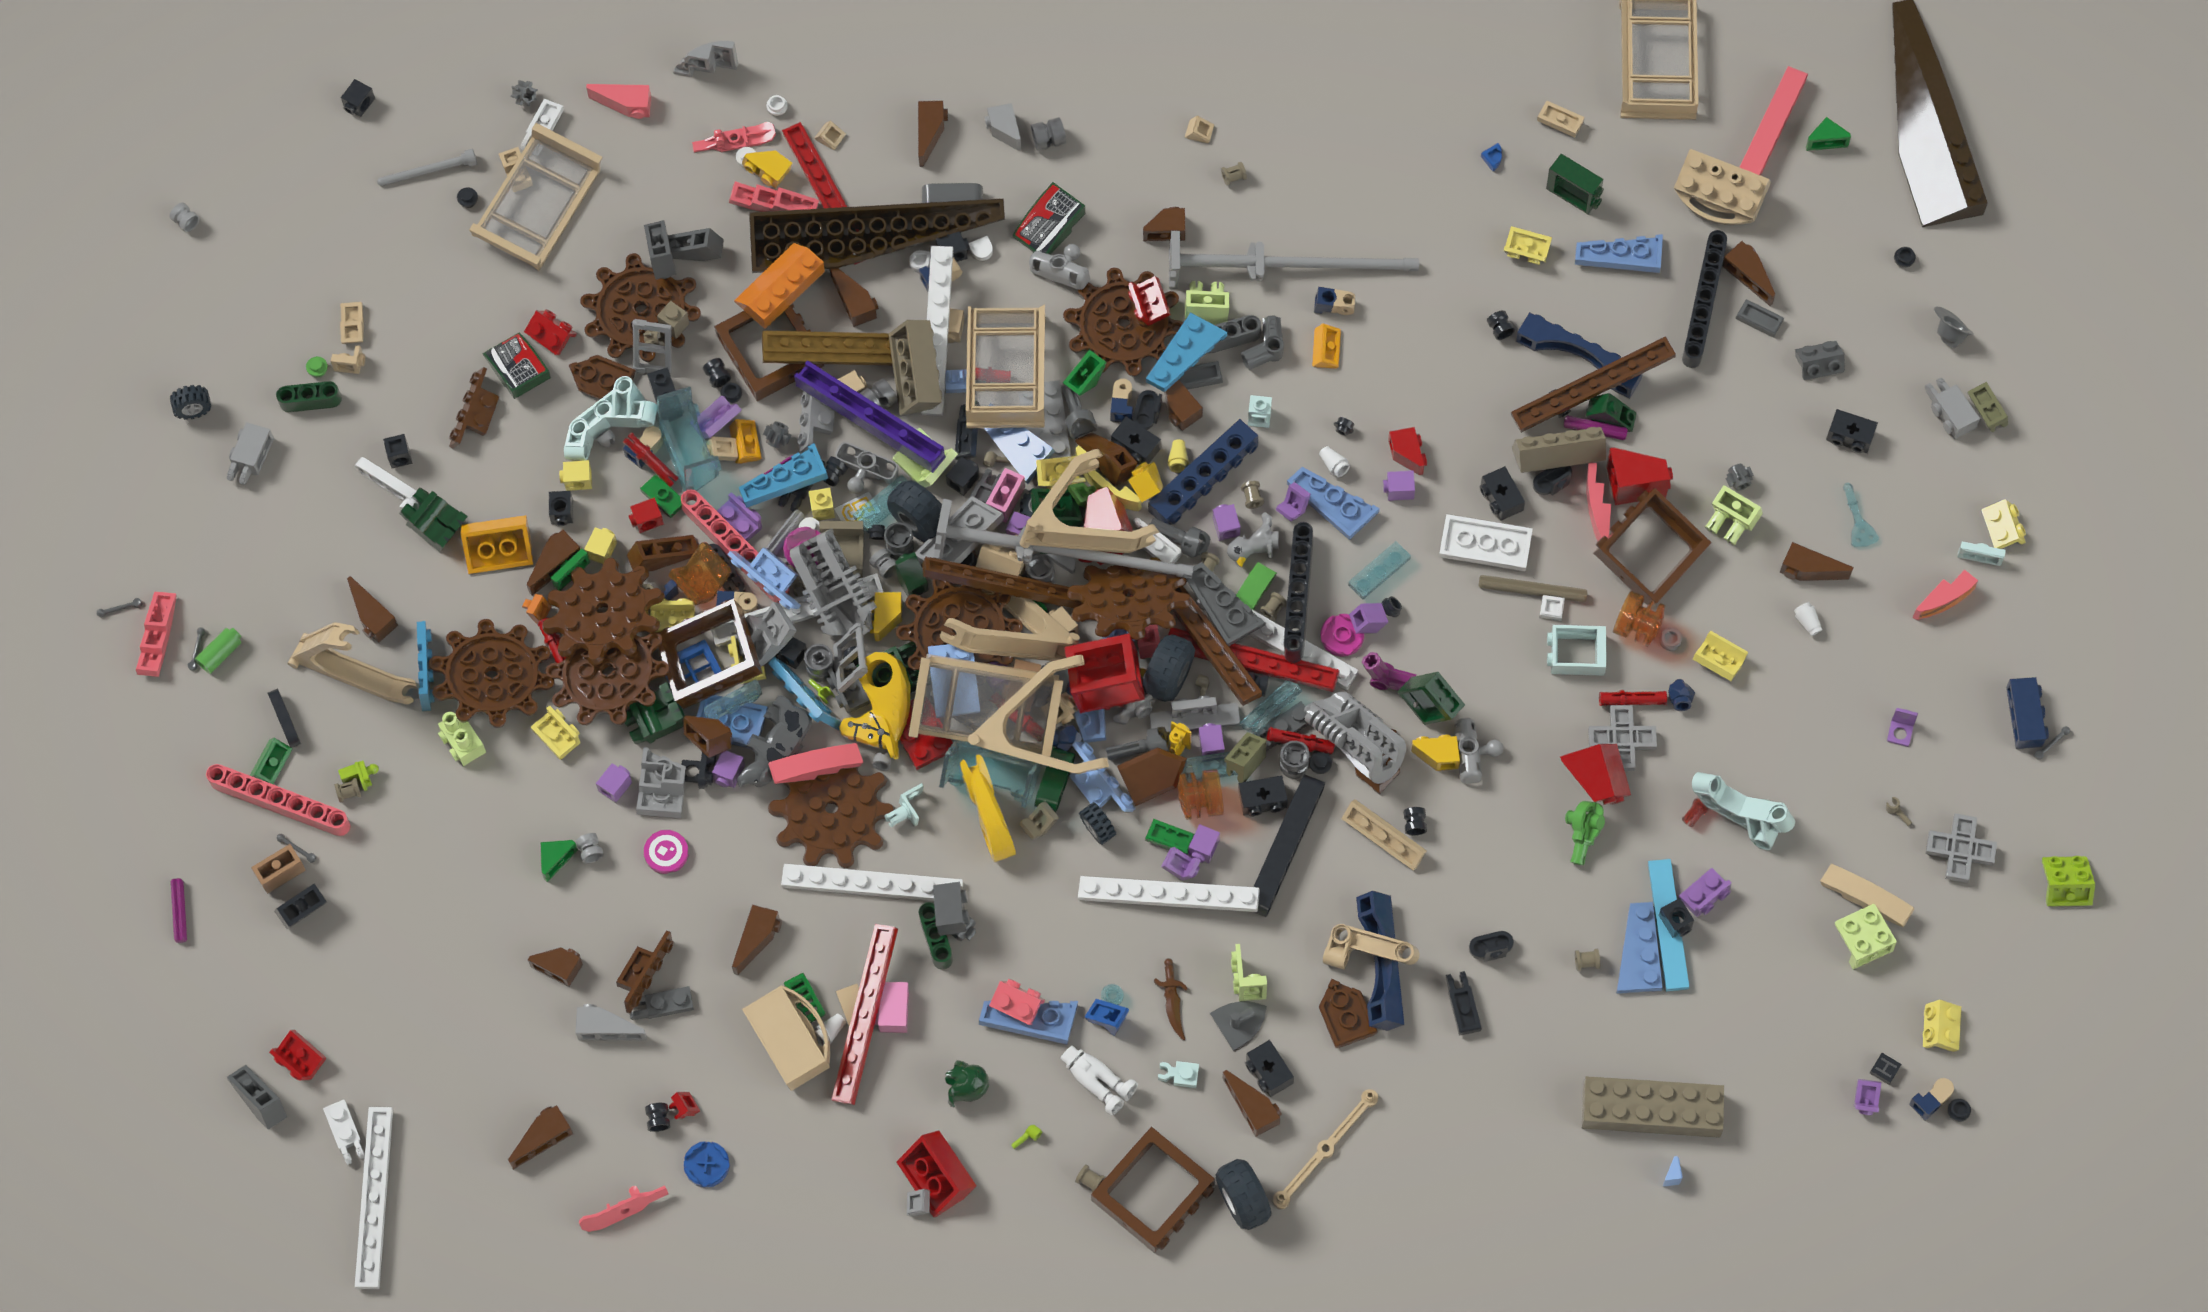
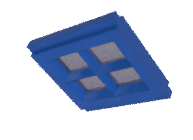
M705 639L678 652L688 686L722 671ZM665 676L667 683L670 685L668 676Z

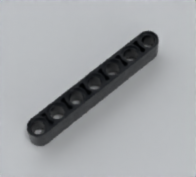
M1721 230L1712 231L1708 236L1682 356L1683 364L1689 368H1696L1700 365L1705 348L1727 244V235ZM1712 242H1718L1720 245H1715ZM1710 260H1713V261H1716L1717 263H1710L1709 261H1710ZM1701 297H1706L1709 300H1702ZM1696 316H1703L1705 319H1699ZM1694 334H1698V335H1700L1701 337H1700V338H1696V337H1694L1693 335H1694ZM1689 353H1694L1697 356L1692 357L1689 355Z
M1300 522L1293 529L1283 642L1284 657L1291 663L1301 661L1304 656L1313 553V527L1307 522Z
M1306 774L1303 775L1253 886L1260 890L1258 911L1254 913L1263 917L1268 916L1325 787L1324 781Z

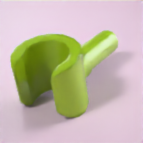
M813 679L808 681L818 691L819 697L825 704H829L826 700L828 696L832 695L835 698L834 693L829 687H822Z
M1036 1125L1028 1126L1023 1136L1012 1143L1011 1146L1015 1149L1029 1137L1036 1141L1042 1134L1041 1129Z

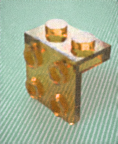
M702 542L687 565L672 569L668 576L690 601H694L696 606L711 602L714 599L717 591L720 590L730 575L731 568L707 542Z

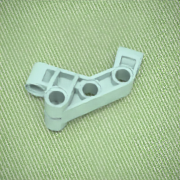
M627 376L618 378L610 393L571 422L564 446L565 459L574 461L587 460L594 440L610 427L640 428L653 426L658 405L646 401L631 378Z
M1697 772L1693 776L1692 789L1706 807L1748 829L1749 838L1761 849L1771 850L1778 833H1786L1795 826L1794 817L1782 802L1747 797L1727 786L1718 775Z

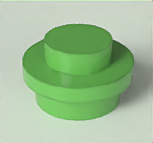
M319 356L312 357L306 363V370L313 377H322L328 369L326 360Z

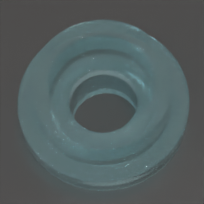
M1109 984L1102 989L1101 999L1103 1001L1116 1005L1123 1001V990L1118 985ZM1110 993L1116 994V998L1110 999L1108 995Z

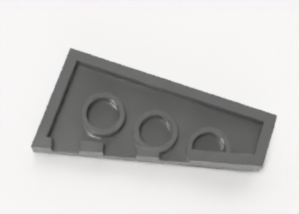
M1201 562L1193 567L1192 579L1186 578L1187 582L1228 647L1266 625L1206 565Z

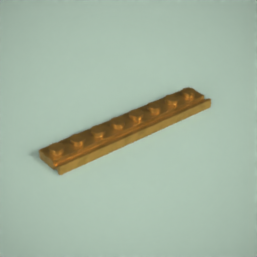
M762 332L763 363L805 364L808 360L812 364L893 366L889 333Z

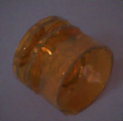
M1630 591L1618 615L1613 633L1627 638L1633 630L1636 632L1634 642L1638 643L1642 635H1645L1643 645L1649 647L1661 628L1666 605L1660 603L1655 612L1653 611L1655 600H1651L1647 607H1643L1644 596Z
M1217 769L1202 771V781H1197L1195 773L1190 772V783H1187L1185 773L1179 774L1178 797L1185 820L1192 819L1191 809H1195L1196 818H1201V808L1203 807L1206 808L1209 817L1224 815L1222 790Z

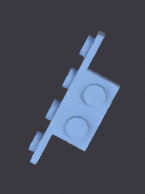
M763 547L752 563H750L738 552L729 551L727 555L732 558L731 563L740 569L743 567L748 572L747 576L755 582L759 581L764 585L763 589L768 594L776 595L780 598L779 602L782 606L789 610L791 608H800L801 605L786 593L798 574L772 552Z
M1075 741L1072 744L1084 762L1097 759L1093 754L1092 747L1088 743ZM1107 767L1082 774L1071 773L1069 775L1090 804L1095 802L1101 808L1113 797L1124 812H1133L1136 809L1132 804L1133 800L1131 797L1123 793L1119 788L1120 784L1117 779L1108 774L1106 771Z

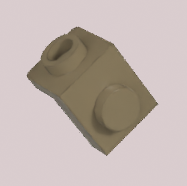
M1045 801L1040 803L1028 818L1021 820L1019 825L1033 840L1046 835L1059 817Z

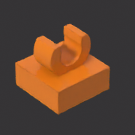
M535 594L532 600L525 599L522 608L527 609L526 613L537 624L547 617L552 607L539 594Z

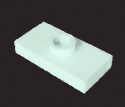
M1962 541L1957 557L2001 566L2006 550L1989 547L1984 543L1973 544Z

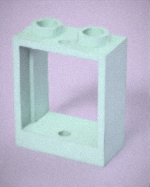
M1552 626L1551 633H1547V646H1551V653H1547V666H1551V674L1604 676L1606 670V626ZM1558 639L1595 640V664L1558 663Z

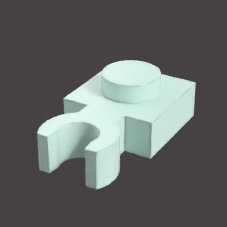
M1176 1061V1067H1171L1166 1062L1160 1063V1069H1166L1168 1073L1166 1075L1158 1074L1159 1081L1166 1082L1174 1079V1086L1197 1087L1199 1064Z

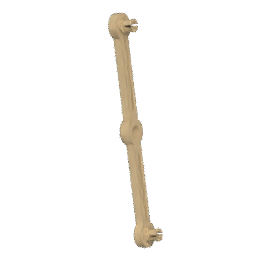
M1368 1089L1362 1093L1361 1102L1328 1140L1319 1142L1317 1152L1283 1191H1278L1274 1194L1273 1205L1276 1208L1285 1209L1288 1207L1292 1194L1324 1158H1330L1333 1155L1334 1146L1368 1107H1374L1377 1104L1378 1094L1376 1091ZM1328 1146L1330 1150L1328 1152H1324L1322 1150V1147Z

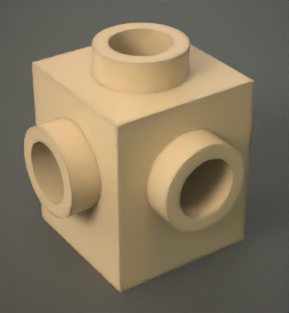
M1067 692L1061 694L1056 725L1061 722L1063 725L1074 719L1072 714L1078 711L1073 697L1068 695ZM1050 697L1046 699L1048 703L1041 707L1045 717H1047Z

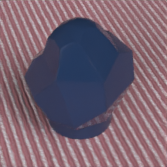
M1675 680L1669 686V699L1675 710L1686 711L1691 708L1695 692L1684 680Z
M1062 725L1055 729L1052 747L1069 751L1073 748L1072 744L1075 741L1082 742V735L1073 725Z

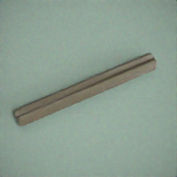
M1480 575L1478 585L1480 588L1536 596L1547 595L1579 602H1586L1587 599L1586 589Z

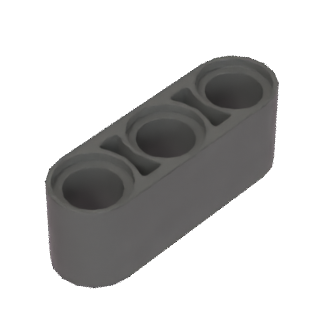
M931 183L922 186V203L983 200V186L977 183Z
M1248 315L1216 324L1215 326L1227 333L1232 332L1235 335H1227L1209 353L1219 352L1258 340L1261 335L1260 319L1257 316ZM1248 327H1255L1256 329H1255V330H1248L1247 328H1248Z

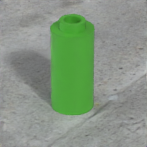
M225 628L195 658V661L202 669L211 674L242 643L240 640L242 636L234 628L230 630Z

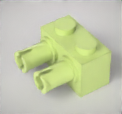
M1192 281L1189 284L1190 290H1186L1185 320L1191 312L1213 325L1227 322L1229 292H1224V284L1219 282V288L1217 289V282H1213L1211 284V291H1203L1202 282L1198 281L1196 288V281Z
M1723 485L1712 502L1715 513L1707 525H1705V528L1717 534L1726 518L1733 520L1734 523L1723 538L1727 542L1730 541L1732 545H1736L1744 530L1752 531L1763 512L1760 506Z
M447 712L443 715V721L438 723L440 728L438 735L444 745L448 743L452 748L449 752L455 762L460 760L462 765L465 766L486 753L483 743L469 722H460L453 712Z

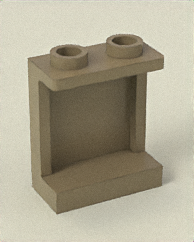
M820 521V533L831 528L833 529V535L840 545L849 566H856L857 568L853 571V574L860 573L861 576L858 578H863L865 533L863 521Z

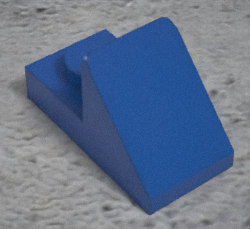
M1095 999L1085 1018L1090 1023L1105 1027L1115 1036L1125 1021L1129 1009Z

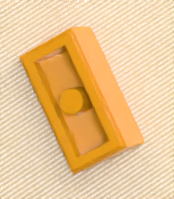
M1324 323L1315 328L1313 367L1339 368L1341 329Z
M735 419L729 426L731 438H736L738 458L735 463L742 464L761 460L755 420Z

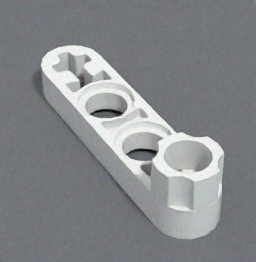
M361 457L354 465L356 470L363 476L403 500L399 506L400 510L407 503L416 510L420 507V504L412 499L416 490L366 458Z

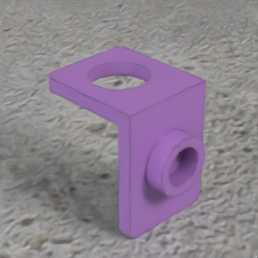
M1896 708L1891 720L1887 742L1908 747L1918 713ZM1898 728L1905 730L1906 737L1904 739H1897L1894 736V730Z

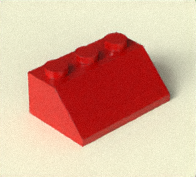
M939 1130L921 1135L896 1162L915 1191L921 1189L930 1190L929 1212L933 1218L964 1200L977 1186Z

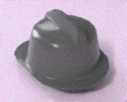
M1937 306L1934 308L1935 313L1940 318L1937 333L1945 344L1955 348L1968 335H1974L1955 314L1942 307Z

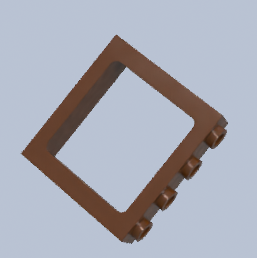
M792 303L784 313L796 331L811 332L810 329L806 330L803 326L805 322L800 313H795L793 310L795 307ZM742 311L715 325L714 328L717 338L758 402L794 383L795 374H799L805 367V364H787L760 379L756 378L729 333L754 321L750 315ZM814 364L819 368L824 367V364Z
M1656 488L1650 492L1645 490L1637 498L1639 503L1635 507L1633 505L1624 512L1625 518L1623 521L1620 522L1618 520L1609 529L1612 533L1608 537L1604 535L1596 543L1598 548L1593 552L1648 607L1657 604L1712 543ZM1646 508L1651 509L1690 548L1689 552L1654 591L1647 589L1609 552L1610 547Z
M734 599L726 600L719 606L706 609L699 615L686 618L681 623L672 627H666L659 632L663 638L659 650L662 660L667 662L670 668L667 676L674 700L683 709L763 674L743 609ZM733 620L746 661L688 686L677 652V645Z
M1151 1126L1093 1191L1091 1201L1153 1253H1156L1158 1249L1163 1250L1170 1241L1169 1237L1174 1231L1178 1233L1185 1224L1184 1219L1189 1214L1192 1216L1197 1212L1200 1207L1199 1202L1204 1197L1207 1199L1215 1190V1178ZM1153 1144L1198 1180V1185L1157 1231H1152L1109 1195Z

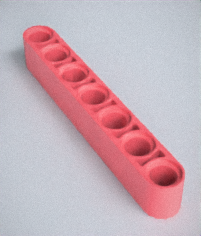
M1790 66L1787 67L1740 168L1761 176L1803 89L1808 73Z
M690 489L683 492L681 503L684 513L715 544L720 546L726 555L729 551H736L746 560L755 559L758 552L697 491ZM689 500L696 501L694 505L686 504ZM703 515L711 516L708 520L701 519ZM720 529L726 531L725 533L720 535L715 533L717 530ZM733 544L740 545L738 549L730 548ZM742 567L741 570L747 575L748 572ZM753 581L773 602L780 603L781 599L776 595L768 594L763 589L764 585L762 583Z
M214 764L206 771L209 783L217 791L336 836H343L350 830V822L342 810L223 765ZM223 775L221 779L214 780L215 776ZM243 782L240 787L233 788L236 783ZM263 790L260 795H254L255 791ZM283 797L281 802L274 803L276 798ZM297 805H303L300 810H294ZM323 812L320 818H314L315 814ZM344 820L341 825L334 826L336 821Z

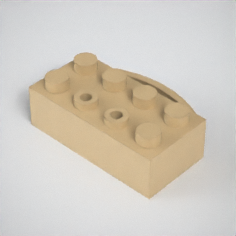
M1690 149L1674 189L1682 202L1700 217L1718 224L1742 225L1755 222L1771 181L1766 177ZM1694 198L1705 207L1714 211L1733 213L1735 218L1722 219L1710 216L1695 208L1690 203V199Z
M781 985L742 1009L791 1091L830 1068V1041L826 1027L815 1008L800 994ZM798 1003L803 1004L818 1021L825 1043L823 1046H819L815 1030L810 1021L796 1008Z

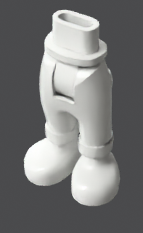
M1072 1045L1060 1058L1067 1064L1066 1068L1072 1072L1080 1084L1097 1096L1100 1101L1105 1102V1111L1111 1116L1123 1107V1100L1127 1102L1138 1087V1083L1133 1079L1125 1083L1121 1082L1122 1079L1116 1076L1104 1063L1092 1055L1084 1053L1082 1049L1078 1051ZM1097 1079H1100L1104 1083H1106L1113 1091H1116L1119 1094V1096L1113 1095L1111 1091L1105 1088Z

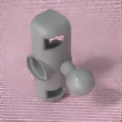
M1076 244L1067 245L1064 249V255L1056 254L1053 256L1041 251H1035L1030 257V271L1034 274L1076 289H1083L1090 281L1089 270L1086 267L1071 262L1080 256V248ZM1038 261L1041 262L1040 271L1033 268ZM1071 273L1077 275L1076 284L1070 281Z
M843 442L836 451V458L844 462L848 468L858 471L856 476L851 478L847 484L848 490L853 494H858L864 489V477H872L877 480L882 479L887 484H892L898 476V464L894 461L853 444ZM848 447L855 449V456L847 453ZM866 462L872 463L870 466H863ZM887 463L894 466V472L886 470Z
M1461 718L1454 725V734L1457 736L1460 758V780L1464 784L1479 783L1482 777L1479 755L1489 754L1492 757H1498L1503 752V744L1498 740H1491L1487 745L1479 746L1475 722L1470 718ZM1460 726L1461 731L1456 733V728ZM1464 748H1470V749H1472L1473 751H1472V752H1466V751H1464L1463 749H1464ZM1465 764L1466 771L1462 773L1461 767Z

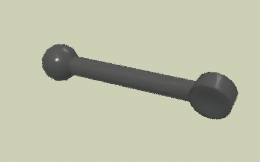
M135 598L131 603L105 610L98 609L97 616L103 617L107 613L133 606L139 608L142 606V601L139 598Z
M202 627L197 629L198 636L192 660L188 663V668L191 671L197 669L195 658L198 655L202 636L205 634V629Z
M2067 726L2063 727L2062 732L2042 750L2035 752V758L2041 760L2047 750L2064 735L2070 733V728Z
M284 834L277 835L278 842H284L287 845L291 844L293 849L307 857L308 862H315L316 856L314 853H307L287 840Z

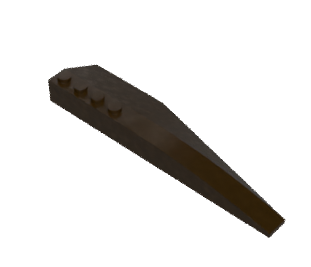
M1914 0L1893 2L1897 132L1899 139L1898 155L1922 227L1982 216L1988 202L1950 89Z
M1004 198L749 212L752 273H763L793 243L809 248L824 262V269H834L930 242L952 233L964 232L1005 220Z

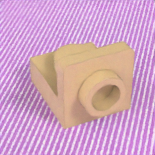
M355 346L353 356L346 353L332 354L331 364L336 372L360 374L361 366L365 365L366 356L363 354L360 346Z
M712 436L704 444L702 450L703 457L706 459V465H711L714 460L736 461L738 458L736 438Z

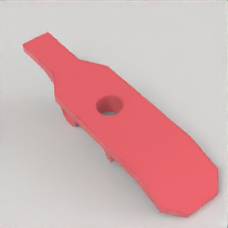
M765 122L756 126H742L743 128L724 132L717 129L714 131L713 137L692 142L694 153L711 149L725 152L743 147L762 145L774 139L776 136L775 127L773 124ZM737 137V140L733 141L731 140V138Z
M664 1185L654 1191L640 1193L636 1186H632L629 1189L631 1198L622 1200L611 1207L608 1203L607 1209L596 1214L583 1216L579 1220L580 1227L588 1232L604 1229L642 1211L649 1203L668 1195V1191Z

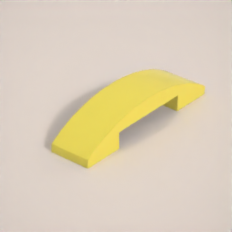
M1079 445L1076 447V456L1086 453ZM1095 470L1083 474L1087 482L1091 486L1094 485L1097 490L1108 487L1122 502L1125 509L1141 510L1139 497L1128 487L1125 486L1121 491H1118Z

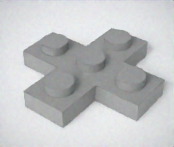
M1610 705V726H1589L1588 728L1589 747L1598 744L1618 745L1624 771H1635V750H1656L1657 748L1656 726H1634L1633 705Z
M1954 814L1951 834L1929 831L1926 854L1948 858L1945 879L1968 883L1971 862L1990 866L1994 865L1997 842L1975 838L1977 817Z

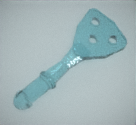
M1847 482L1843 486V491H1845L1848 501L1847 505L1854 518L1851 545L1853 547H1867L1876 543L1879 537L1874 528L1861 517L1857 505L1858 501H1856L1853 490L1854 487L1851 483Z

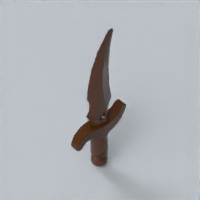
M1168 958L1164 961L1166 981L1161 982L1155 978L1154 983L1159 988H1165V1007L1169 1022L1177 1035L1182 1040H1185L1180 1019V997L1176 989L1180 988L1187 992L1188 988L1183 982L1175 980L1173 960Z

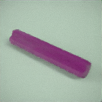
M1569 415L1565 417L1563 424L1565 428L1573 430L1601 427L1605 437L1625 440L1628 429L1625 427Z
M181 878L170 881L173 932L175 942L184 943L187 941L184 881Z

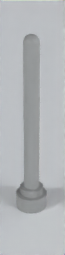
M472 148L465 150V153H462L459 157L381 177L377 180V183L380 186L462 164L471 167L477 165V160Z

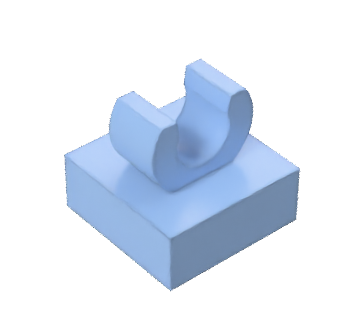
M967 369L946 370V393H966Z

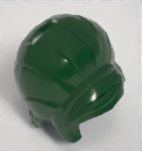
M957 1060L954 1063V1068L945 1073L947 1076L945 1077L946 1083L952 1086L948 1090V1104L950 1107L954 1108V1102L957 1101L972 1102L978 1100L988 1090L989 1076L985 1069L979 1065H969L964 1061Z

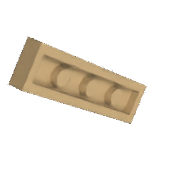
M1356 799L1351 801L1341 818L1412 870L1418 867L1427 852L1423 847Z

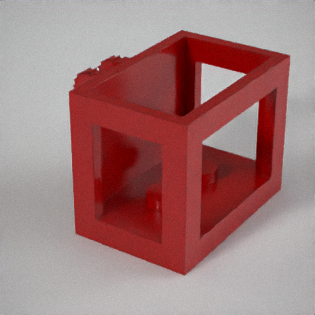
M1130 633L1065 647L1066 658L1081 655L1084 659V665L1068 669L1071 695L1080 713L1099 709L1110 710L1114 706L1124 707V704L1145 700L1139 656Z

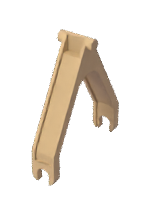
M1094 449L1073 458L1032 517L1028 519L1020 540V546L1028 548L1030 545L1132 553L1153 544L1156 541L1153 535L1159 533L1154 524L1133 532L1072 527L1060 522L1055 517L1053 508L1075 477L1096 470L1099 467V461L1096 458L1103 455L1099 449Z
M981 589L982 592H984L987 595H992L995 593L993 591ZM1011 595L1010 602L1004 608L1016 619L1020 620L1033 634L979 629L953 618L947 619L944 626L954 629L957 635L951 636L943 631L940 634V638L944 642L966 652L1046 661L1066 658L1065 647L1078 644L1080 639L1078 634L1069 633L1033 600L1022 597L1018 598Z
M334 622L310 634L303 633L299 644L287 663L293 668H298L299 665H302L388 701L402 704H411L414 701L412 697L406 696L409 689L420 688L419 684L413 679L395 676L335 651L334 649L351 650L352 645L349 642L343 641L345 636L350 633L360 634L354 626Z
M1076 655L1052 661L1045 665L968 737L969 743L1075 774L1109 767L1108 760L1105 757L1073 764L1020 749L1010 742L1006 734V724L1009 716L1057 671L1084 665L1083 656Z

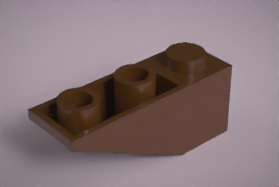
M1093 432L1075 440L1086 452L1094 449L1100 450L1103 456L1096 458L1099 461L1098 468L1114 487L1131 478V472L1135 470L1137 462L1124 447Z

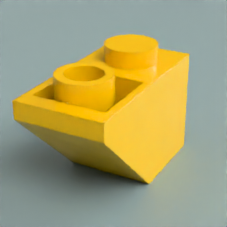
M774 150L746 153L743 157L742 165H744V168L749 173H755L759 176L765 185L776 189L790 171L792 162Z
M1154 461L1150 464L1144 462L1137 466L1131 472L1132 476L1128 480L1141 502L1158 494L1164 488Z
M875 592V600H871V602L874 601L877 608L871 610L874 613V620H871L873 629L870 630V634L875 636V641H881L902 622L901 592Z
M1447 734L1440 735L1438 738L1422 736L1412 740V753L1434 770L1459 769L1460 758L1457 736L1451 737V735Z

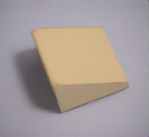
M1195 116L1188 123L1185 138L1209 143L1214 124L1199 116Z
M830 120L823 125L814 139L835 150L846 133Z

